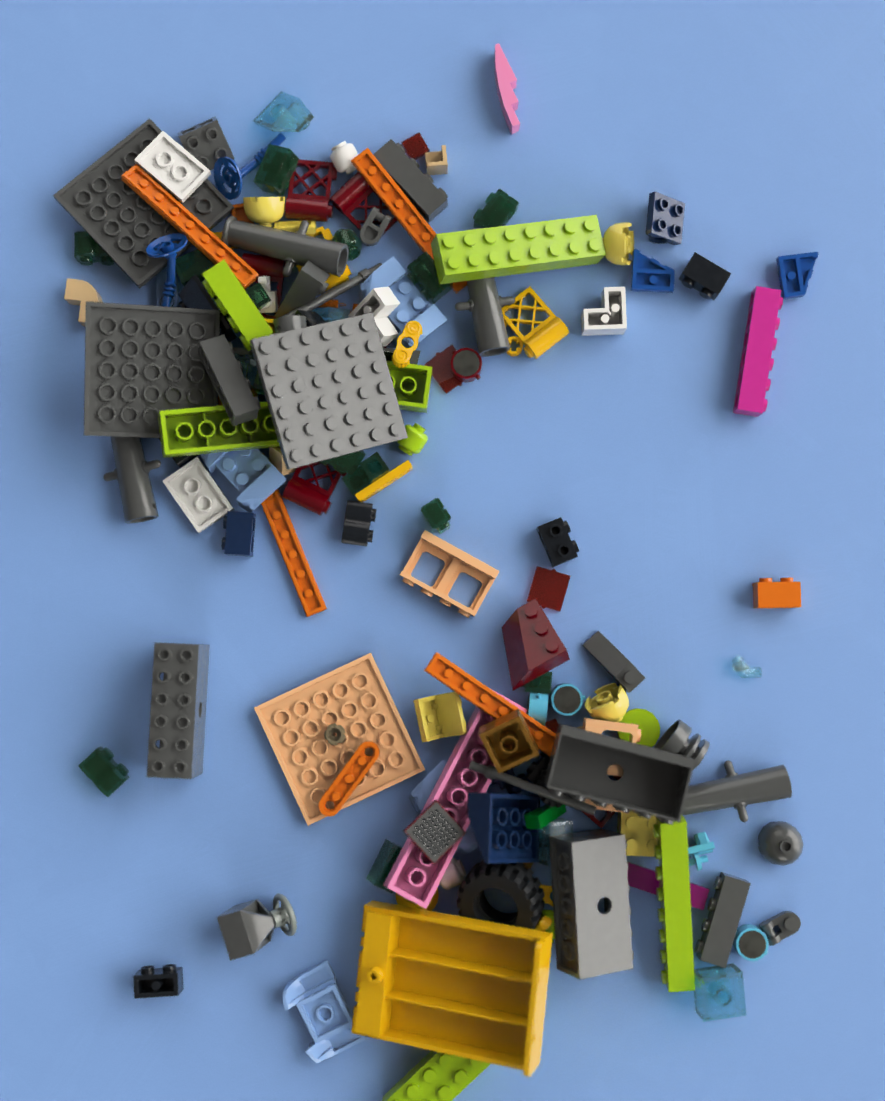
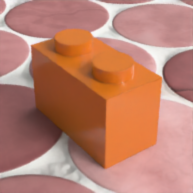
M759 578V582L753 583V609L801 607V583L794 582L793 578H780V582H772V578Z

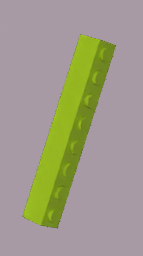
M683 815L680 822L673 821V824L659 821L660 819L656 818V824H653L654 838H657L658 844L654 846V854L659 863V866L655 867L656 879L660 882V887L656 888L657 900L661 901V908L657 910L658 920L662 922V929H659L660 943H663V950H660L661 964H664V970L661 971L662 984H666L669 992L694 991L695 977L687 821Z

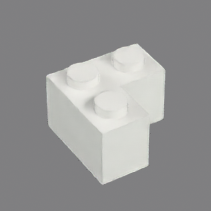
M389 287L373 288L348 315L349 317L373 312L382 347H386L399 334L388 316L400 302Z
M604 287L601 293V308L583 309L581 314L582 336L623 335L627 329L625 287Z

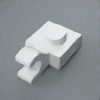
M270 276L258 277L260 292H254L255 306L260 313H276L278 311L277 291H271Z

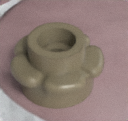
M331 724L324 732V737L328 740L329 744L337 745L345 740V729L341 725Z

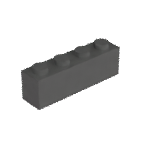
M390 139L373 155L415 208L430 222L447 207L448 196L442 188L437 189L428 173L423 174L414 158L409 159L400 143L395 144Z
M225 335L199 342L198 354L232 426L256 419L261 408L260 402L251 392V383L242 373V364L234 356L232 343L230 341L227 342Z
M723 872L720 873V877H716L714 882L715 894L713 898H710L707 907L709 914L707 919L703 920L701 926L703 934L701 940L698 939L695 946L696 956L701 961L726 968L751 884L747 880Z

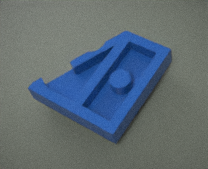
M634 249L631 291L673 293L675 270L661 265L654 258L650 259L641 254L638 249Z
M818 252L777 257L776 261L783 299L803 297L806 294L808 282L819 255Z

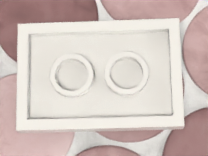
M164 131L134 159L136 164L182 203L211 175V171Z
M198 457L163 480V483L198 533H201L227 515L228 511L234 510Z

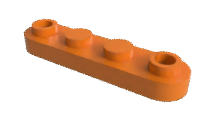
M365 741L359 746L319 801V810L323 815L331 817L340 811L378 759L380 749L375 742ZM366 748H371L373 750V754L371 756L365 754ZM327 801H332L334 807L328 808L326 805Z

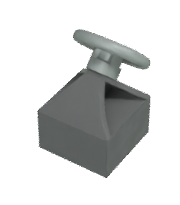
M276 894L274 896L272 911H268L258 899L235 905L217 917L230 960L256 953L271 941L275 928L280 927L288 936H293L297 930L293 908L283 894Z

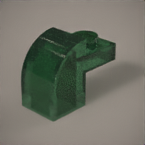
M378 452L359 463V467L344 476L342 481L354 497L356 493L387 474L389 468Z

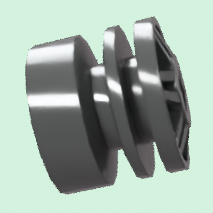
M679 719L668 728L654 748L695 759L694 770L703 760L710 743L706 739L701 740V735L695 734L689 739L692 728Z

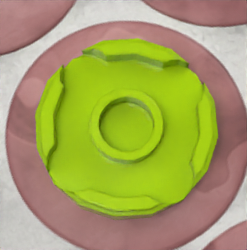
M635 708L628 710L620 721L621 723L637 724L638 729H641V739L637 744L649 747L656 744L660 736V725L653 713L645 709ZM617 731L619 739L629 741L630 733Z

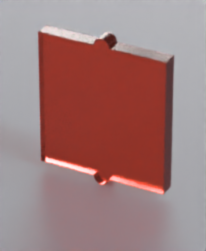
M450 345L441 353L437 352L433 359L424 364L425 366L432 367V376L446 394L457 386H462V382L457 380L451 372L452 352L454 350L457 352L453 345Z
M537 566L527 602L536 599L542 609L546 607L561 611L570 575L556 572L555 569L549 570Z

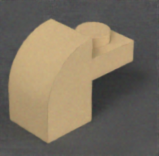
M67 278L64 299L71 305H80L78 322L85 327L86 301L103 303L102 297L88 282Z

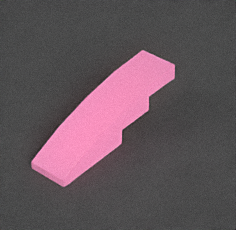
M498 43L495 45L494 51L497 94L503 116L512 135L518 132L520 122L514 112L518 108V99L513 91L516 88L517 78Z

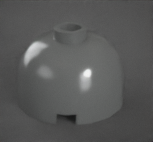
M783 821L770 822L759 833V851L771 863L784 866L792 864L800 857L803 850L802 836L789 823Z

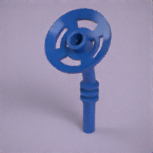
M280 132L264 149H260L261 152H257V155H254L252 161L240 170L231 158L220 157L214 165V181L218 191L226 199H236L242 190V178L259 165H263V161L266 162V158L269 159L270 154L286 139L285 136ZM224 183L232 188L231 193L225 188Z
M180 233L168 234L157 238L146 248L148 256L153 258L165 257L167 259V282H164L166 287H163L165 291L162 292L164 295L162 306L170 307L172 297H175L173 292H176L174 288L177 287L175 284L176 255L188 242L187 237ZM172 241H181V242H180L179 244H177V243H173Z

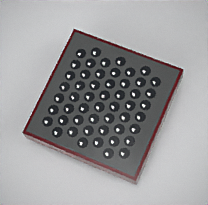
M434 800L403 830L432 864H435L466 834L437 800Z

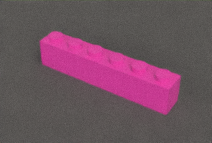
M756 286L751 291L733 413L758 417L766 411L768 400L765 399L766 391H769L771 379H768V375L774 364V359L771 358L772 350H775L777 338H774L775 330H778L780 318L777 315L778 310H781L783 304V297H780L781 290Z

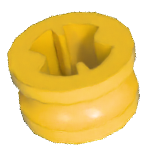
M517 336L509 337V345H511L512 341H516V345L519 344L520 347H517L516 351H511L512 348H510L506 353L510 356H518L523 350V342Z

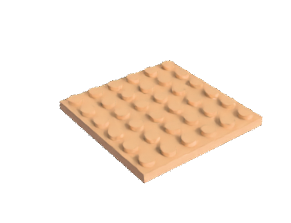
M372 653L254 707L308 826L327 817L320 812L319 801L359 746L365 741H373L379 746V757L340 810L425 770ZM336 724L344 727L345 740L342 743L331 745L325 739L324 732L329 725ZM366 748L365 754L371 756L373 754V750L371 748ZM327 801V807L333 808L334 803L332 801Z

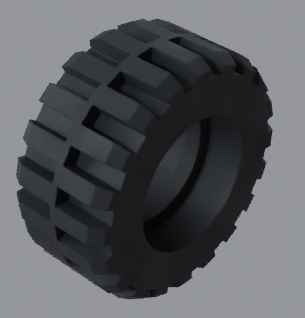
M484 860L473 866L458 889V899L456 900L457 908L460 909L458 914L462 917L534 930L544 909V890L539 888L541 882L537 877H533L534 872L530 868L526 869L523 867L524 863H484ZM496 888L509 894L515 901L518 912L508 914L494 909L488 903L484 889Z

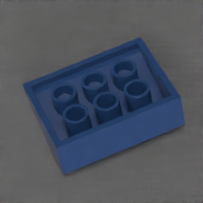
M468 793V818L484 863L539 862V829H528L524 816L540 807L539 796Z

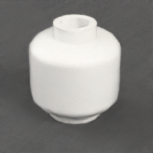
M344 141L331 149L330 159L339 173L346 171L348 175L357 170L351 162L352 159L359 155L353 144H347Z
M451 859L439 883L444 889L449 890L463 882L466 871L461 860Z

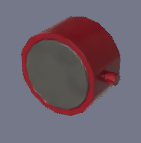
M461 348L457 352L455 350L452 352L451 372L457 380L467 383L481 378L479 375L482 370V360L477 351L471 348Z

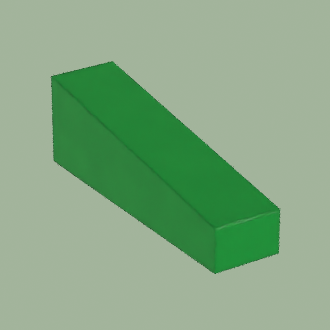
M545 804L525 814L526 827L528 829H542L567 812L566 805L551 807Z

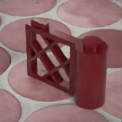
M292 159L288 197L285 204L286 218L328 222V219L332 218L333 205H330L329 198L332 180L337 179V170L332 162ZM303 166L309 171L300 177L296 172V167ZM320 168L329 169L328 174L322 179L316 174V171ZM313 175L318 182L309 187L304 180ZM300 183L306 188V191L302 194L293 193L294 188ZM322 185L326 190V196H318L313 191Z
M358 171L329 198L332 205L341 214H344L359 231L362 228L360 224H364L367 219V209L376 207L380 210V213H382V210H389L386 206H382L380 198L379 206L367 205V198L374 190ZM355 209H365V220H356L351 213ZM395 217L390 221L383 235L398 221ZM374 220L373 224H379L380 226L381 222Z
M243 253L241 258L259 274V277L270 276L271 282L278 283L277 299L279 309L284 281L282 272L286 263L264 255ZM259 287L256 288V289H255L253 292H251L250 294H249V292L245 289V291L247 292V294L249 295V297L251 298V300H252L253 303L255 304V300L253 299L252 296L254 295V292L260 291V288H259ZM262 313V314H261V315L263 316V318H265V319H276V318H277V317H275V314H274V316H273V315H266L265 313Z
M339 456L297 467L282 497L320 516L323 513L327 514L332 504L329 499L341 476L346 477L351 465H348L349 460ZM337 460L342 465L339 470L330 472L327 462ZM325 463L328 473L316 477L313 466ZM311 468L314 478L304 480L298 476L302 470ZM330 477L332 484L329 490L321 488L318 480Z

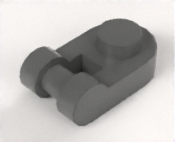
M373 207L360 230V240L366 246L376 245L392 220L391 216L388 214L385 216L376 207ZM375 219L381 222L379 227L373 224Z
M784 911L762 922L759 926L762 932L766 933L769 946H773L795 934L799 930L801 922L795 913ZM778 925L780 931L775 933L773 928Z

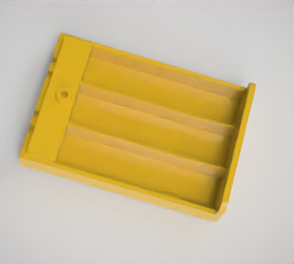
M375 900L365 904L362 922L364 936L361 937L360 946H363V949L359 951L356 987H359V991L355 992L357 1005L354 1006L351 1033L523 1070V1076L530 1077L538 1067L541 1058L553 934Z

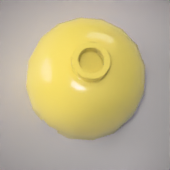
M285 196L243 197V206L247 218L252 222L259 223V225L272 227V223L278 222L284 215Z
M630 222L611 225L605 231L602 238L606 252L605 258L615 265H630L632 260H628L629 254L633 255L634 232L629 231V227L632 226Z
M616 683L606 684L594 691L597 694L592 699L589 696L584 703L585 709L596 720L620 722L629 707L626 691L621 684L617 686Z

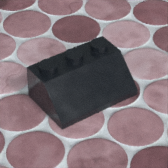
M196 275L188 281L178 294L182 299L179 302L182 308L219 310ZM220 312L219 336L225 335L227 342H231L237 336Z

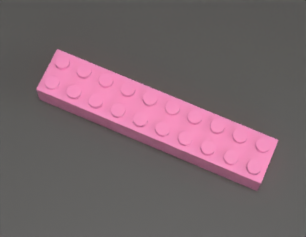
M499 694L501 697L515 705L517 708L527 713L528 709L520 706L519 704ZM476 707L466 725L467 733L460 736L422 809L423 811L434 800H437L465 832L470 824L467 808L468 793H486L492 781L485 778L484 774L468 769L472 760L485 766H494L479 736V727L495 719ZM408 837L383 885L414 903L427 908L462 838L435 864H432Z

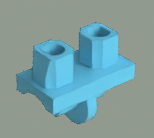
M706 832L695 834L693 837L696 846H688V857H693V859H689V866L695 865L697 871L702 870L701 863L708 862L707 855L701 857L699 855L711 853L715 849L714 842L709 841Z

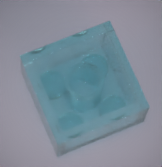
M734 963L727 964L726 968L711 966L694 969L695 1010L704 1022L747 1016L743 972Z

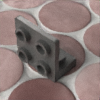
M216 117L178 133L184 149L209 170L214 169L215 162L220 157H229L234 160L232 151Z

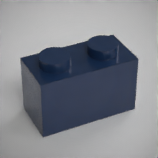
M227 512V516H224L223 519L226 537L222 538L221 544L222 550H225L224 554L253 557L256 514L250 512Z

